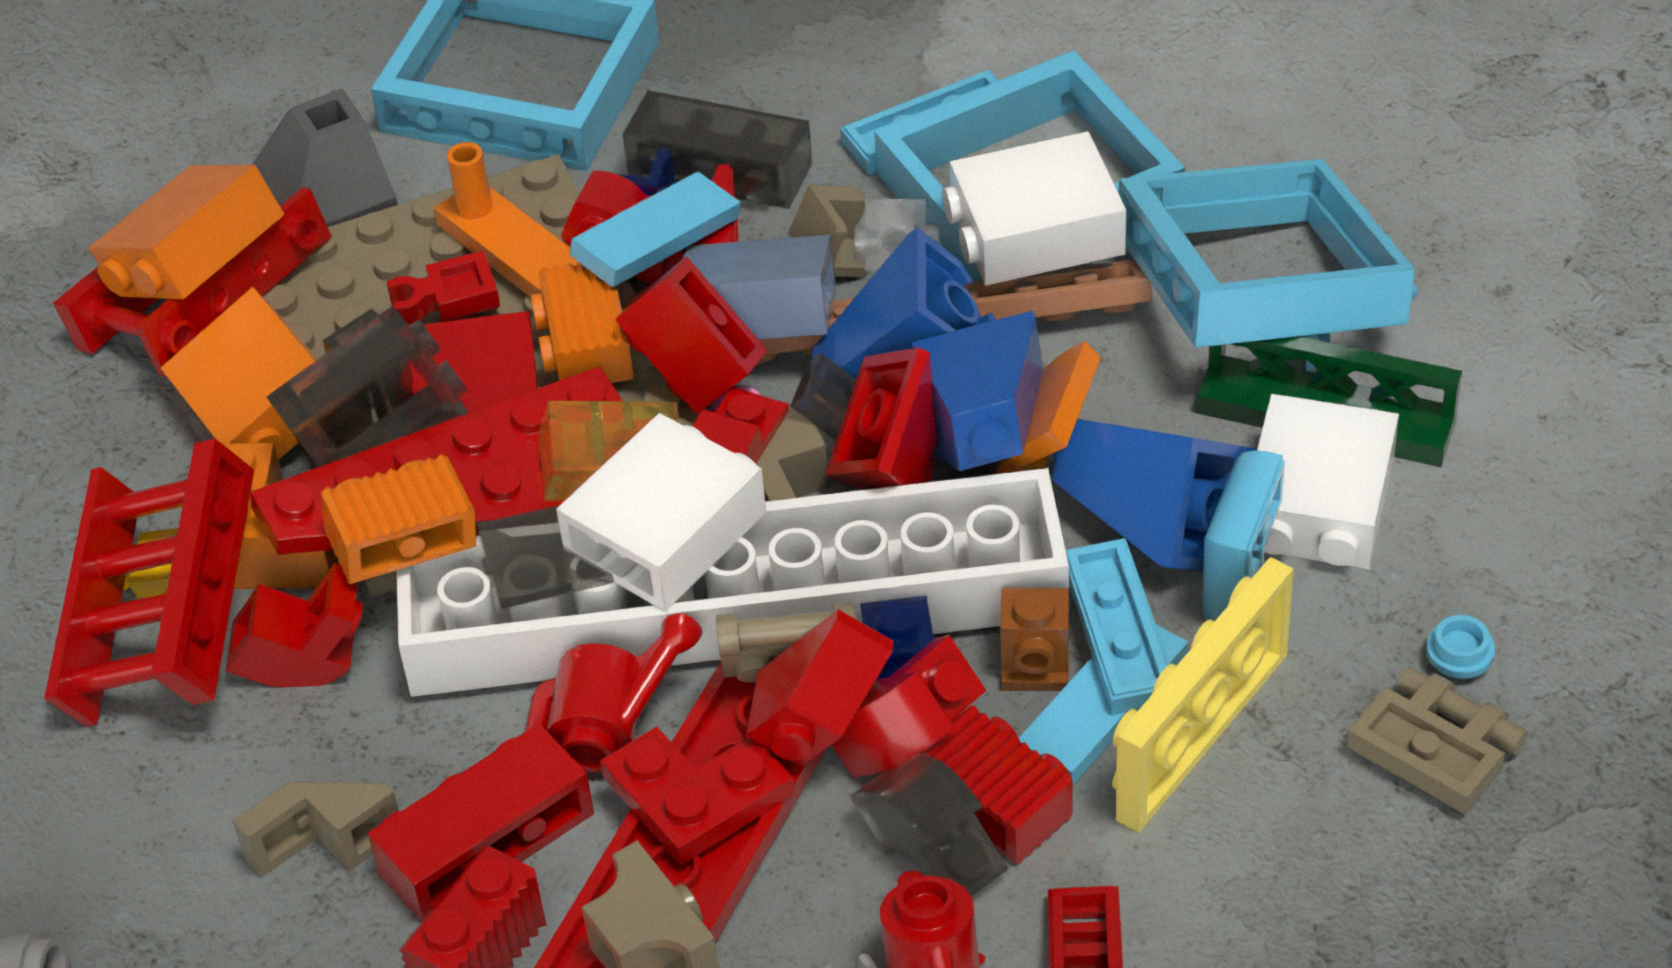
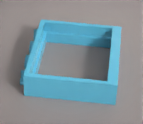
M428 0L371 88L380 132L451 146L462 142H472L479 145L483 152L530 161L541 160L559 154L567 168L588 171L660 43L655 0H476L477 4L465 2V0ZM464 15L613 42L573 111L422 83ZM567 139L572 140L573 146L568 145Z
M1074 50L874 131L877 175L929 237L961 260L973 282L981 281L982 277L976 263L967 264L963 257L959 240L960 225L958 222L949 223L942 198V189L944 187L929 170L1075 110L1135 173L1131 177L1185 172V167ZM1116 182V183H1114V185H1115L1116 190H1117V192H1118V191H1119V182Z
M1323 159L1119 179L1118 194L1126 208V248L1195 348L1404 325L1409 322L1411 299L1416 298L1419 290L1414 285L1415 268L1413 264L1407 260L1392 242L1391 237L1381 229L1371 217L1366 207L1360 204L1346 187L1344 181L1339 179ZM1307 221L1345 270L1220 283L1185 234Z

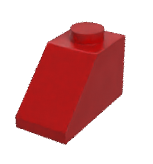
M836 610L758 671L746 737L772 750L779 757L790 760L802 767L842 738L890 657L894 641L841 610Z

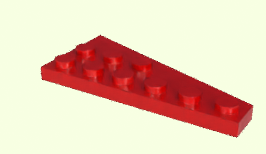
M601 366L253 490L250 492L251 508L277 555L334 550L324 529L321 492L326 487L334 489L339 483L352 478L362 479L364 476L373 478L377 472L385 475L390 468L398 471L402 465L415 460L425 461L427 458L436 460L442 454L448 457L475 510L476 536L559 526L556 509L642 429Z

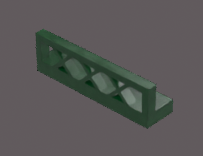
M1301 336L1232 344L1248 348L1257 357V359L1252 361L1225 356L1226 344L1209 346L1208 368L1196 395L1197 414L1263 428L1271 394L1398 413L1394 457L1442 467L1456 424L1462 378L1461 370ZM1292 358L1309 361L1318 372L1313 374L1298 372L1286 361ZM1354 371L1371 374L1380 384L1373 388L1358 385L1348 374ZM1418 384L1444 390L1443 403L1419 398L1410 388Z

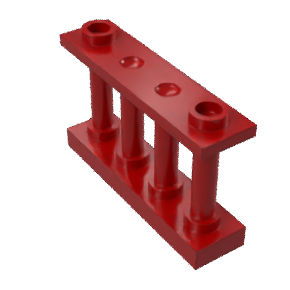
M302 187L280 206L285 214L187 297L184 299H168L150 315L142 312L159 298L119 297L118 294L111 291L103 283L96 267L53 302L76 349L93 354L119 331L140 337L158 374L167 378L160 368L250 288L254 287L263 296L332 237L311 189Z
M216 438L194 443L187 479L134 492L104 468L91 469L44 696L45 700L86 727L97 725L103 692L106 689L156 679L192 705L214 701L254 476V469ZM182 507L176 536L132 546L137 518ZM172 564L166 593L121 603L126 574ZM161 621L155 652L110 661L115 631Z

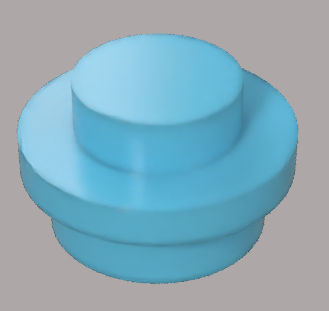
M1453 615L1442 620L1432 630L1427 640L1426 654L1431 665L1440 673L1452 678L1468 679L1485 673L1491 667L1494 661L1495 643L1488 628L1480 620L1468 615Z

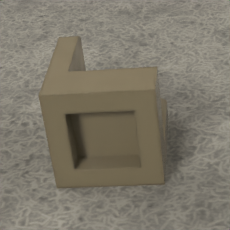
M808 185L788 231L791 238L830 235L835 277H865L869 264L852 241V237L868 204V200L859 187Z

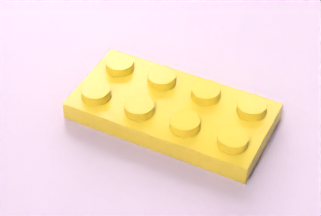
M1270 557L1253 578L1248 576L1242 578L1232 592L1228 607L1216 621L1209 619L1202 624L1193 639L1190 651L1177 666L1169 664L1165 667L1154 685L1152 695L1138 711L1135 709L1129 710L1122 717L1113 736V745L1117 747L1116 772L1112 781V787L1116 790L1117 822L1140 833L1287 657L1294 568Z

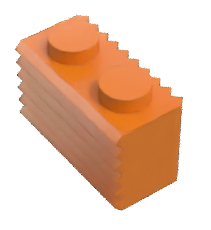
M579 262L575 266L567 263L564 268L555 265L552 270L543 267L539 272L542 293L530 296L537 331L549 329L550 335L538 337L545 374L557 372L558 379L562 380L601 366L611 383L634 379L629 341L623 329L615 321V318L622 312L617 286L611 287Z
M440 454L436 460L427 458L425 461H411L402 465L398 471L390 468L385 475L377 472L373 478L364 476L362 479H348L339 483L334 489L326 487L321 492L325 533L327 538H329L331 547L334 549L335 556L338 557L348 584L477 547L475 510L448 457Z

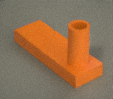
M462 142L448 150L447 160L454 195L433 207L436 223L440 228L472 253L484 250L489 266L530 298L532 294L542 293L539 272L543 267L552 270L555 265L564 268L567 263L574 266L578 263L577 260L569 255V246L489 186L483 151L479 145L472 142Z

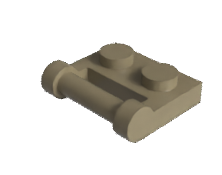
M854 602L833 604V611L737 620V613L716 615L719 655L721 657L723 676H737V679L742 682L756 683L757 674L761 668L839 609L856 619Z

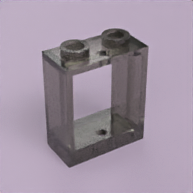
M393 306L266 396L317 467L469 413L459 399L460 396L468 391L462 380L446 360L437 366L432 358L441 351L437 342L419 319L409 326ZM408 357L427 386L338 450L317 421L401 360Z

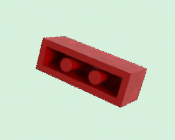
M538 723L518 737L504 741L493 753L465 771L451 775L438 788L404 810L393 812L379 826L367 834L378 874L422 922L483 847L490 846L522 862L595 813L587 772Z

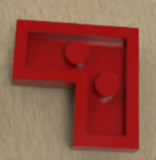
M656 726L600 760L603 778L680 865H683L795 795L793 777L763 745L748 737L696 769Z

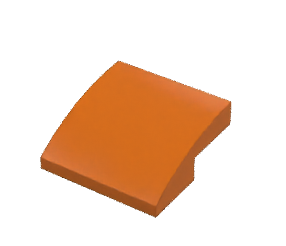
M1086 341L1068 349L1043 369L1023 454L999 460L994 474L1044 469L1050 454L1067 447L1101 356Z

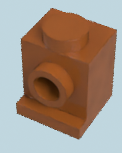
M1001 588V691H1062L1069 683V588Z

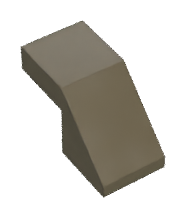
M804 403L791 407L756 463L757 466L762 468L765 502L799 498L829 488V477L825 476L828 467L826 445Z
M288 782L235 818L232 822L245 862L262 878L316 839L348 871L352 870L373 855L367 833L379 826L387 816L399 809L395 793L386 783Z

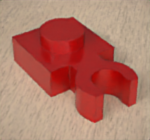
M484 250L425 265L427 273L425 278L418 279L412 276H401L386 282L389 299L394 307L396 321L399 326L415 324L421 321L428 313L434 311L439 312L441 321L444 322L501 307L498 290Z

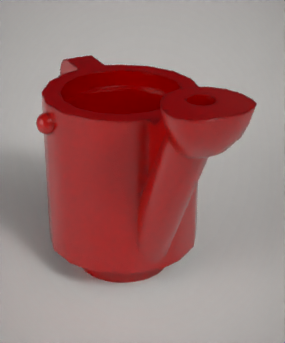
M676 613L663 620L661 636L642 655L635 657L624 649L599 643L577 645L566 651L559 661L557 677L541 683L532 695L525 731L540 723L587 773L602 772L600 760L635 740L638 717L677 655L688 651L700 640L703 634L702 627L692 617L683 613Z
M915 870L902 873L897 880V886L885 895L880 906L886 968H980L985 963V956L982 953H978L973 898L966 888L952 879L924 876Z

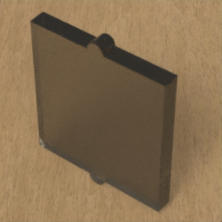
M560 505L477 524L478 534L485 554V558L482 559L483 573L491 575L501 609L615 583L612 573L563 546L556 511Z

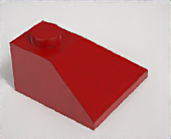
M917 347L864 357L825 476L859 490L930 482L934 471V461L931 457L937 442L930 352Z

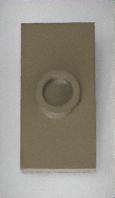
M638 841L612 854L617 876L614 884L605 894L582 907L589 946L605 968H719L715 937L703 924L701 910L690 890L682 883L674 887Z

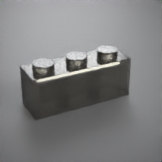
M647 90L622 134L627 172L630 178L671 186L696 172H700L712 181L718 165L730 164V168H733L737 199L790 209L813 164L808 120Z

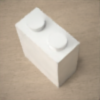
M1089 131L950 161L951 187L942 189L945 213L950 224L959 223V240L963 257L967 264L976 263L985 286L1125 255L1126 208Z
M1271 394L1257 451H1267L1283 455L1285 468L1283 500L1265 545L1264 553L1280 554L1327 562L1337 566L1345 565L1370 570L1394 461L1398 413Z
M659 413L556 509L564 553L666 612L766 513L762 468L757 466L746 455L733 453L707 439L696 428L689 425L683 426Z

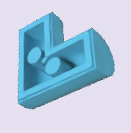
M1253 450L1242 453L1235 460L1204 540L1202 613L1205 621L1209 619L1216 621L1228 607L1232 592L1240 580L1246 576L1253 578L1264 565L1265 545L1283 500L1285 460H1283V455Z

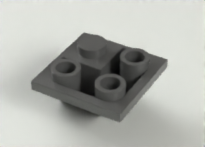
M343 88L289 108L252 163V165H256L280 206L302 187L311 189L328 227L398 205L396 195L367 125Z

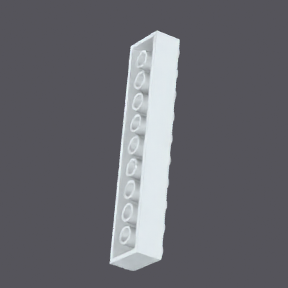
M1049 469L765 502L766 513L666 612L566 555L563 550L559 526L476 536L477 547L397 570L398 646L410 695L414 697L550 680L557 677L559 661L565 652L577 645L590 643L613 645L630 652L636 657L642 655L661 636L663 620L676 613H683L692 617L702 627L703 634L695 646L677 655L672 665L721 660L716 615L737 613V620L833 611V604L854 602L856 620L889 639L1000 626L1001 588H1069V564Z

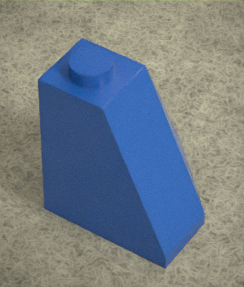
M917 227L903 239L830 326L828 334L823 335L812 348L811 390L817 394L823 403L830 407H836L844 414L846 413L863 359L866 356L912 349L911 342L996 320L992 313L981 317L974 299L965 289L973 280L961 260Z
M1033 311L911 342V348L919 347L930 352L937 442L932 455L962 471L1023 454L1043 372L1037 321Z
M1077 419L1067 447L1053 453L1054 467L1051 480L1159 566L1203 572L1205 536L1235 460L1242 453L1257 449Z

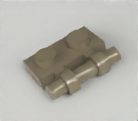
M1409 666L1400 675L1396 684V690L1411 699L1409 700L1386 687L1348 730L1347 748L1466 814L1502 770L1505 752L1492 745L1495 744L1513 755H1517L1526 743L1528 731L1508 721V713L1489 702L1481 706L1455 692V684L1436 673L1428 677ZM1440 715L1445 716L1446 718L1456 722L1464 728L1461 729L1460 727L1452 724L1451 722L1441 718Z

